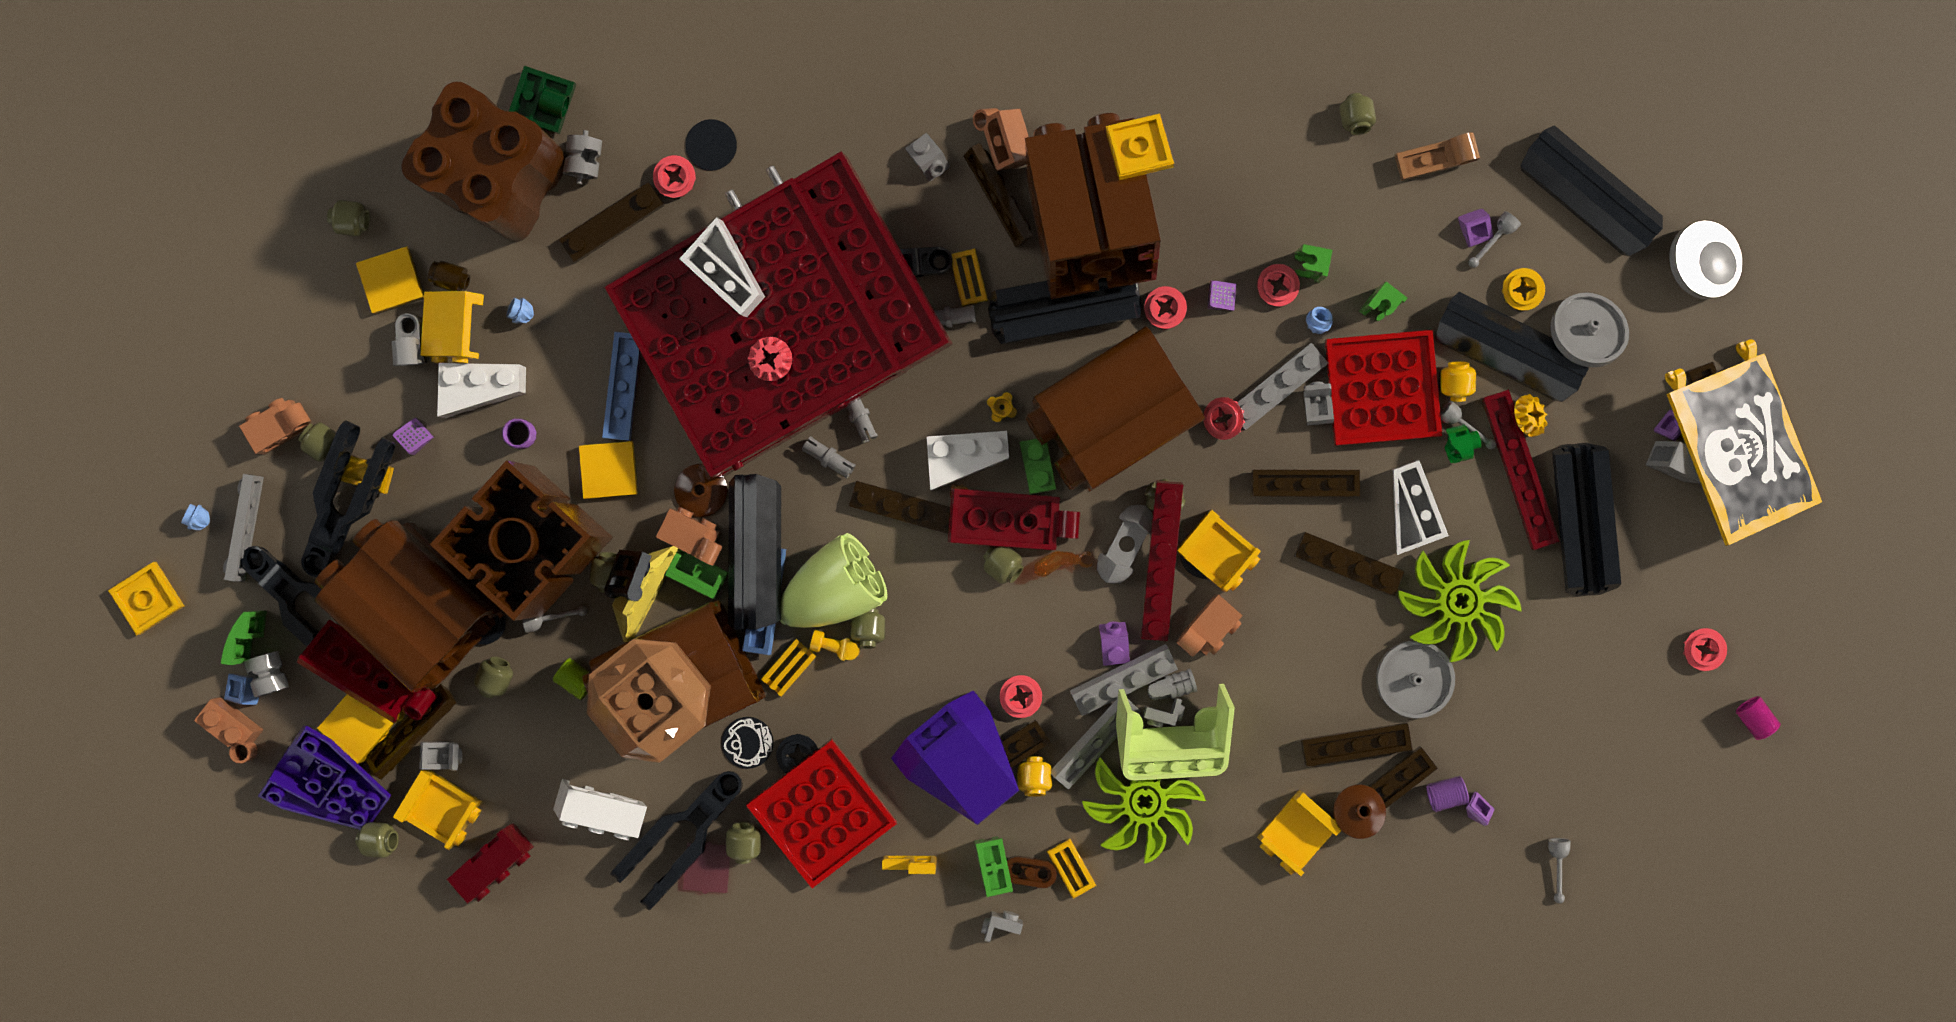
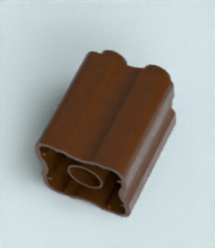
M456 81L449 83L443 88L432 107V117L428 128L411 144L403 158L401 169L407 180L460 213L468 214L504 238L517 242L524 240L530 234L538 220L543 198L551 189L557 186L563 175L564 158L567 157V154L535 122L517 112L501 110L485 94L463 82Z
M1147 326L1033 397L1034 400H1032L1035 410L1028 413L1025 418L1041 445L1054 438L1063 452L1064 456L1057 460L1054 466L1069 490L1072 491L1082 484L1087 492L1094 490L1205 420L1197 402Z
M373 519L353 539V543L360 549L354 558L346 565L337 559L318 575L315 584L322 590L316 596L315 602L412 693L418 692L424 687L427 690L433 689L442 683L462 662L466 655L481 640V635H486L495 626L494 617L498 616L500 620L505 615V612L476 587L477 582L474 579H467L430 545L432 540L413 522H406L401 525L398 521L390 520L383 525L379 520Z
M721 601L709 602L634 638L676 642L708 681L711 689L705 727L737 713L766 697L761 682L746 652L743 651V646L736 630L728 624V613ZM630 641L590 659L589 664L592 672ZM592 672L582 676V680L587 693L589 674H591ZM643 693L640 697V704L644 708L649 709L653 705V698L651 695Z

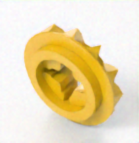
M1519 268L1510 272L1503 281L1502 294L1504 295L1505 303H1508L1513 309L1523 311L1538 306L1545 295V284L1542 277L1536 271L1528 268ZM1521 282L1524 283V287L1534 289L1525 293V298L1522 297L1521 293L1513 292V290L1521 286Z
M1531 394L1517 399L1514 413L1521 431L1527 436L1536 437L1544 433V427L1548 425L1545 417L1548 414L1544 412V404L1539 403V398L1533 397Z

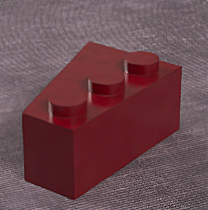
M514 823L499 831L494 839L485 844L479 852L446 879L467 904L474 899L477 902L481 901L491 892L488 887L496 881L499 885L511 874L508 869L515 863L518 867L531 857L528 852L534 846Z

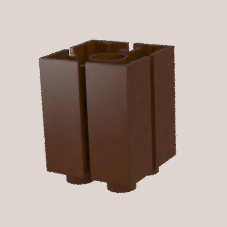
M1104 113L1092 117L1087 122L1088 126L1084 127V133L1076 134L1075 129L1066 130L1065 125L1061 123H1050L1037 128L1033 132V137L1025 138L1027 184L1051 299L1099 291L1098 280L1101 278H1106L1108 289L1157 279L1161 239L1147 175L1119 181L1106 134V126L1134 120V118L1120 120L1118 114Z
M506 460L471 498L481 507L464 506L430 545L467 579H483L476 584V587L515 621L542 617L573 583L574 580L568 574H581L612 540L613 536L577 504L567 503L571 498L533 465Z

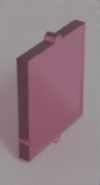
M710 841L705 844V851L684 873L683 890L702 891L703 894L708 892H728L730 857L726 854V845H716ZM687 842V847H686V849H687L692 843Z

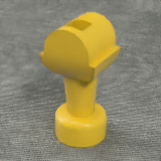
M814 630L809 650L819 652L823 648L836 653L842 661L853 660L859 655L860 646L858 643L853 642L851 638L842 640L825 638L823 631Z

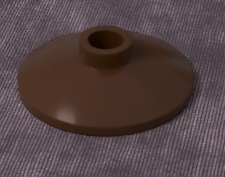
M694 464L687 467L676 479L674 486L675 499L680 507L692 512L693 516L705 517L714 514L723 506L727 498L728 488L725 478L718 476L710 477L703 464ZM702 485L704 487L702 495L695 493L696 486Z
M1352 785L1342 790L1337 796L1333 814L1337 826L1344 834L1356 839H1365L1375 835L1382 828L1386 818V808L1382 797L1376 790L1366 785ZM1362 806L1367 810L1364 817L1359 812Z

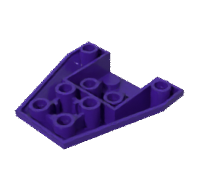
M974 691L945 705L911 733L891 757L906 779L977 825L1020 791L991 711Z
M303 726L279 760L258 797L287 811L360 830L364 824L373 822L390 799L391 794L332 739L308 726Z

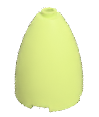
M846 533L843 536L836 537L817 551L799 569L783 592L780 622L790 627L801 628L827 626L865 614L886 601L887 589L880 571L875 572L872 562L867 558L869 552L854 536Z

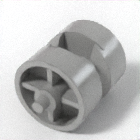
M583 130V135L567 136L566 152L569 153V156L564 158L563 174L577 178V184H582V179L598 178L599 163L596 161V158L601 156L602 140L588 136L589 131Z

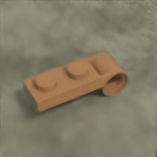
M1471 132L1453 137L1450 140L1396 153L1395 159L1401 181L1477 161L1480 159L1474 133Z

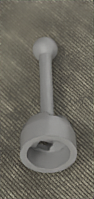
M1504 211L1497 221V233L1475 257L1469 259V266L1472 268L1477 267L1479 260L1502 234L1508 235L1515 232L1521 226L1520 221L1509 212Z
M1449 401L1440 411L1443 422L1447 424L1458 422L1461 425L1465 424L1470 432L1476 431L1474 427L1461 418L1462 411L1453 401ZM1478 431L1480 439L1485 443L1486 447L1494 449L1496 441L1488 439Z
M581 605L578 609L542 617L522 619L525 632L529 633L538 630L543 621L577 614L584 616L587 614L588 609L586 606Z
M1551 838L1548 840L1549 852L1553 857L1557 858V893L1554 895V901L1561 904L1565 900V896L1562 894V859L1570 853L1571 841L1565 838Z

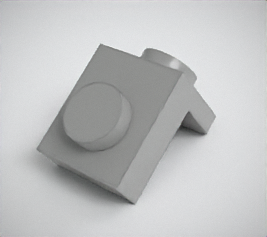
M927 133L905 148L929 182L940 176L950 167L943 152Z
M1313 382L1304 386L1307 426L1334 423L1331 384Z
M1174 698L1170 713L1144 706L1142 717L1147 718V724L1162 728L1163 723L1175 726L1177 721L1182 720L1185 706L1181 705V699Z
M453 741L420 742L419 769L458 770V764L462 763V749L459 748L458 743Z
M992 911L990 918H984L981 933L985 934V941L989 943L994 928L1020 935L1023 920L1018 919V914L1010 911H1003V914Z

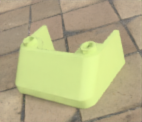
M1219 684L1216 707H1205L1199 710L1195 715L1193 726L1143 728L1142 717L1137 712L1132 711L1124 689H1119L1116 730L1120 764L1124 776L1129 780L1217 776L1222 774L1227 769L1229 763L1235 710L1225 685Z

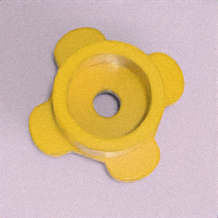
M1005 392L1002 396L997 398L990 397L987 400V405L992 410L991 418L994 422H1000L1006 417L1013 418L1016 416L1017 410L1012 405L1013 397L1010 393ZM1004 405L1005 408L1001 410L999 406Z

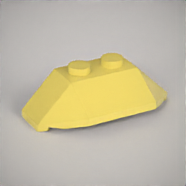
M675 546L649 553L651 555L650 569L642 580L640 586L642 597L638 601H629L625 597L614 598L612 606L624 642H628L636 637L667 578L665 576L666 571L677 551H680ZM625 579L621 586H626L628 579Z

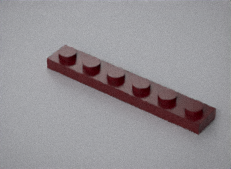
M1509 389L1481 398L1531 550L1560 542L1524 433L1516 422L1515 406Z
M1156 480L1141 639L1168 641L1184 486L1182 482Z

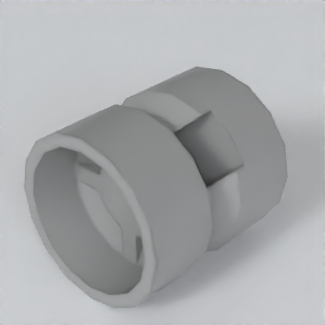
M279 651L243 661L247 676L253 677L250 686L254 697L289 688L285 673L279 670L283 666Z

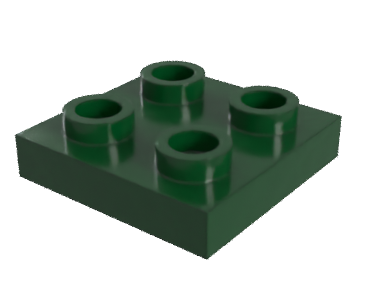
M524 66L509 112H517L535 122L541 129L560 135L576 83Z

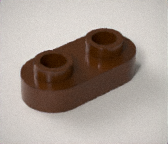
M1012 856L1007 859L1011 883L1048 888L1056 880L1055 866L1047 860L1024 856ZM1015 864L1022 867L1021 872L1013 873L1011 870L1012 866ZM1046 869L1048 875L1041 878L1038 876V871Z

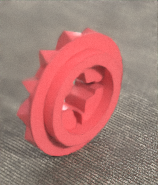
M677 155L661 159L653 171V182L657 190L662 195L673 199L684 197L693 189L696 180L692 164L684 157ZM666 170L674 174L680 170L679 177L683 184L676 181L670 184L671 179Z
M1273 264L1265 268L1259 275L1257 289L1260 298L1268 305L1281 307L1291 303L1297 297L1300 281L1296 272L1289 266ZM1284 276L1282 286L1286 290H1279L1272 295L1274 286L1269 281L1276 282Z
M1158 287L1150 292L1145 300V316L1152 325L1158 328H1174L1182 322L1186 315V300L1181 292L1173 287ZM1172 299L1170 310H1172L1174 315L1166 312L1159 317L1158 314L1161 307L1156 300L1159 303L1165 304Z
M775 337L759 339L750 348L749 357L747 358L750 370L758 378L766 381L781 379L788 373L792 365L790 348L784 341ZM764 349L770 354L780 353L773 360L776 369L768 363L760 365L763 362L762 360L766 358Z
M1229 397L1216 398L1205 408V420H1203L1205 428L1210 435L1217 439H1231L1241 432V428L1245 423L1243 419L1244 410L1240 408L1237 401ZM1222 411L1224 414H1232L1231 419L1227 420L1228 425L1225 422H1216V420L1223 416Z
M1699 628L1690 633L1687 640L1683 642L1685 645L1683 654L1688 664L1697 670H1714L1726 658V642L1722 635L1713 629ZM1706 642L1707 648L1713 651L1714 654H1704L1702 657V652L1696 646L1704 645Z
M1026 675L1011 677L1003 684L1000 690V703L1003 709L1009 715L1016 718H1026L1033 715L1039 709L1042 702V691L1039 684ZM1017 685H1019L1022 692H1032V694L1025 698L1026 707L1024 708L1019 700H1009L1017 695Z

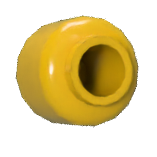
M1449 362L1448 366L1441 370V393L1450 396V401H1466L1467 396L1475 393L1476 371L1469 366L1468 362Z
M1042 757L1026 758V762L1021 763L1017 767V785L1019 790L1028 797L1045 796L1046 792L1052 788L1051 765L1043 762Z

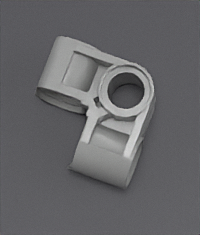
M405 313L397 318L395 322L396 341H391L393 366L427 363L428 357L420 356L423 322L421 317ZM409 319H412L415 323V328L411 333H407L405 330V323Z

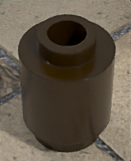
M442 260L440 262L434 261L430 266L428 281L432 282L436 287L449 291L466 290L470 283L471 277L468 274L467 268Z

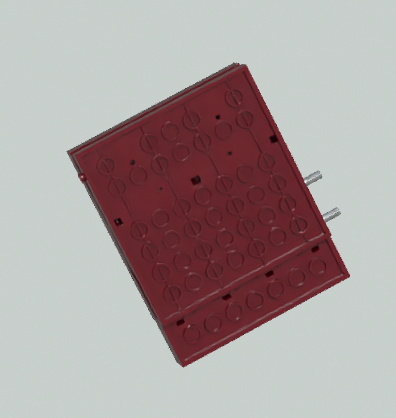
M842 151L800 176L792 177L785 182L782 181L775 167L770 166L766 169V172L775 188L744 206L741 205L733 190L725 193L734 212L723 217L721 220L726 225L765 296L748 317L740 315L680 260L681 256L706 228L605 286L608 295L710 477H724L733 471L741 469L745 464L953 345L849 158ZM775 337L784 341L790 348L792 365L788 373L781 379L775 381L762 380L750 370L747 358L749 357L750 348L759 339ZM764 349L766 358L762 360L763 362L760 365L768 363L776 369L773 360L780 353L770 354Z

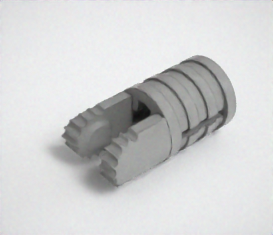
M1191 669L1164 676V680L1150 684L1148 686L1149 689H1147L1149 699L1151 698L1154 701L1168 697L1174 699L1175 697L1197 692V686Z

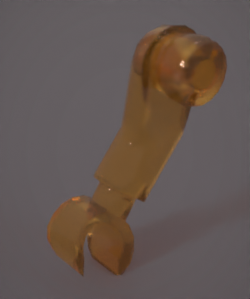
M1054 551L1035 564V574L1039 577H1046L1062 565L1073 566V564H1080L1084 568H1089L1093 563H1083L1082 556L1091 555L1092 553L1084 551L1080 555H1076L1074 552Z

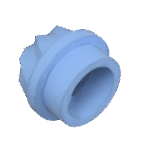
M513 298L508 307L506 317L512 319V323L515 324L527 323L533 318L534 311L533 306L526 299L521 298L519 300Z
M1316 307L1311 310L1306 316L1307 329H1311L1312 333L1323 334L1328 331L1333 323L1331 312L1324 307Z
M190 504L181 523L187 525L189 530H202L209 525L210 516L209 512L202 505L195 506Z

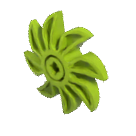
M1470 540L1456 543L1445 553L1442 567L1448 577L1446 583L1436 573L1425 552L1422 551L1419 554L1415 564V576L1421 587L1435 591L1436 598L1434 600L1398 590L1400 603L1409 613L1419 617L1427 616L1435 611H1438L1440 614L1439 619L1435 620L1430 626L1409 636L1413 641L1421 644L1442 642L1447 638L1451 624H1456L1455 641L1449 662L1464 659L1474 649L1477 636L1471 626L1473 619L1485 633L1494 651L1497 652L1504 640L1503 622L1499 616L1485 612L1483 609L1484 603L1500 605L1519 612L1522 611L1519 599L1510 589L1500 585H1495L1484 591H1481L1479 588L1480 583L1484 582L1488 577L1510 566L1504 560L1498 558L1478 560L1472 564L1468 578H1463L1464 560ZM1456 595L1464 597V600L1461 602L1463 607L1455 605L1454 602L1457 601Z
M1099 757L1095 767L1097 784L1105 793L1120 795L1121 801L1118 804L1082 801L1083 807L1093 819L1102 823L1111 824L1124 814L1128 817L1127 822L1118 831L1100 844L1102 847L1110 850H1122L1130 847L1136 842L1139 825L1145 824L1146 844L1143 863L1146 864L1155 860L1162 853L1166 844V834L1158 825L1160 817H1164L1174 827L1186 845H1189L1193 833L1191 819L1184 810L1167 807V800L1170 798H1185L1206 801L1204 794L1197 785L1188 780L1175 779L1166 787L1161 788L1160 781L1162 779L1130 780L1129 784L1124 786L1114 776L1102 758ZM1140 795L1144 797L1149 795L1150 800L1147 801L1150 803L1147 807L1137 805V802H1140L1138 800Z

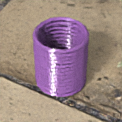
M515 418L505 423L502 429V437L507 445L513 448L525 449L534 443L536 430L530 422ZM524 423L528 428L529 436L523 444L516 445L510 438V431L515 424Z
M1461 776L1441 780L1433 784L1430 783L1426 786L1428 799L1434 812L1469 803L1468 791Z

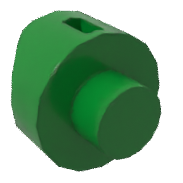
M1465 424L1446 430L1448 440L1444 448L1450 463L1473 459L1474 449L1481 448V439L1478 431L1469 432Z

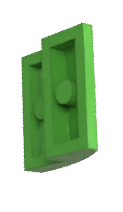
M245 611L239 616L227 637L221 664H243V661L250 659L253 638L264 637L267 611Z

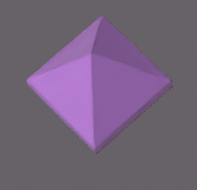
M1669 409L1654 428V432L1676 441L1681 431L1673 411Z
M1476 791L1473 792L1466 806L1468 817L1483 826L1488 825L1495 810Z

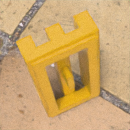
M976 249L951 254L953 258L952 268L962 307L988 301ZM970 255L981 294L978 297L975 295L966 256ZM958 258L962 260L970 299L965 298L956 261Z
M796 639L761 680L782 697L817 656ZM796 647L801 649L779 676L772 681L770 677ZM804 654L808 655L807 660L787 683L780 688L778 684Z
M1070 838L1056 845V847L1047 850L1049 857L1073 899L1096 886ZM1066 847H1069L1088 881L1087 885L1084 886L1064 850ZM1058 852H1060L1079 886V889L1076 891L1055 856Z

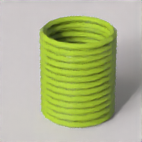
M568 658L554 675L553 682L555 681L557 685L566 689L568 693L570 692L577 699L582 700L588 694L582 676L590 672L574 662L573 659Z

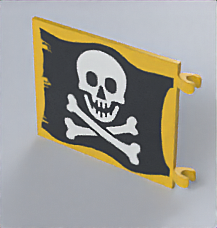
M1753 339L1736 345V351L1745 360L1744 362L1689 385H1686V374L1683 369L1679 368L1665 374L1666 382L1674 390L1666 395L1725 546L1822 502L1765 354L1757 356V345Z

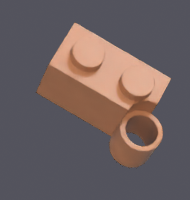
M996 108L977 110L973 115V124L977 130L984 131L996 171L1017 169L1026 165L1025 138L1029 136L1021 110L999 111Z
M279 398L268 405L269 409L260 413L258 411L245 418L246 422L239 427L255 454L265 455L304 431L311 423V420L301 403H295L293 400L284 401L283 398Z
M680 506L677 510L670 508L656 538L713 566L723 547L716 543L721 532L715 530L717 525L704 518L701 522L691 518L693 513Z
M1215 594L1184 629L1176 643L1191 657L1195 656L1199 651L1204 655H1207L1209 652L1215 655L1224 645V642L1221 640L1226 634L1230 633L1232 635L1242 623L1239 620L1243 615L1219 594Z
M224 698L210 699L194 721L227 747L231 746L229 755L234 762L245 763L253 760L258 753L254 741L262 733L263 729L228 701L224 700ZM241 745L247 748L248 755L246 758H243L239 753Z

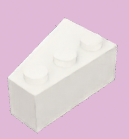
M716 217L681 256L680 260L740 315L748 317L765 296L726 225L721 219Z
M439 363L437 417L446 419L456 414L472 411L485 405L526 394V367L522 365Z
M1007 431L927 437L931 491L1009 459Z
M1416 460L1392 469L1396 554L1399 555L1449 536L1420 461Z
M561 780L553 810L558 819L562 821V825L571 828H577L578 825L587 826L589 831L597 834H604V831L613 832L615 837L629 840L630 837H639L647 806L642 801L614 793L607 794L594 791V788L590 786H585V788L569 785V780Z

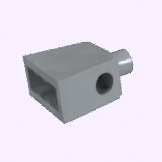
M1655 441L1646 466L1683 482L1701 483L1686 444L1675 441Z

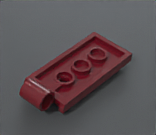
M952 488L948 542L1056 550L1057 537L1079 538L1080 512L1060 511V497ZM1026 516L1032 519V523L1028 527L1023 523Z
M330 619L297 660L298 664L392 723L397 721L401 710L408 717L420 720L436 699L433 691L427 690L425 687L413 693L408 690L345 629ZM384 682L387 688L380 689L377 683Z

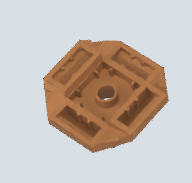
M633 639L589 674L587 715L622 758L660 763L705 727L711 685L676 642ZM643 693H647L653 698V705L649 709L644 708L640 704V697Z

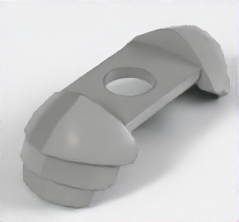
M1131 505L1120 514L1119 518L1123 523L1107 554L1100 553L1098 556L1097 571L1106 583H1121L1132 575L1134 570L1130 566L1146 535H1151L1153 514L1147 506ZM1124 536H1129L1134 540L1135 546L1130 552H1124L1119 547V541Z

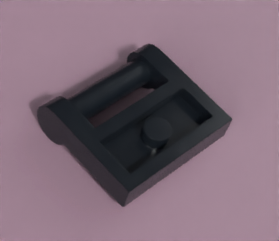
M619 549L604 588L605 595L609 598L625 597L629 601H638L642 597V589L640 587L642 580L650 569L651 555L640 551ZM622 579H628L626 586L620 585Z

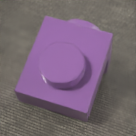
M1113 621L1107 624H1100L1099 632L1103 666L1129 662V642L1125 622Z

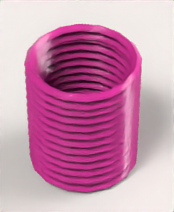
M1759 696L1745 701L1736 710V714L1748 730H1750L1755 740L1769 737L1781 725Z

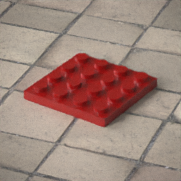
M1433 330L1325 340L1328 382L1331 384L1334 446L1442 436Z
M832 738L746 803L751 813L812 889L897 824L896 819Z

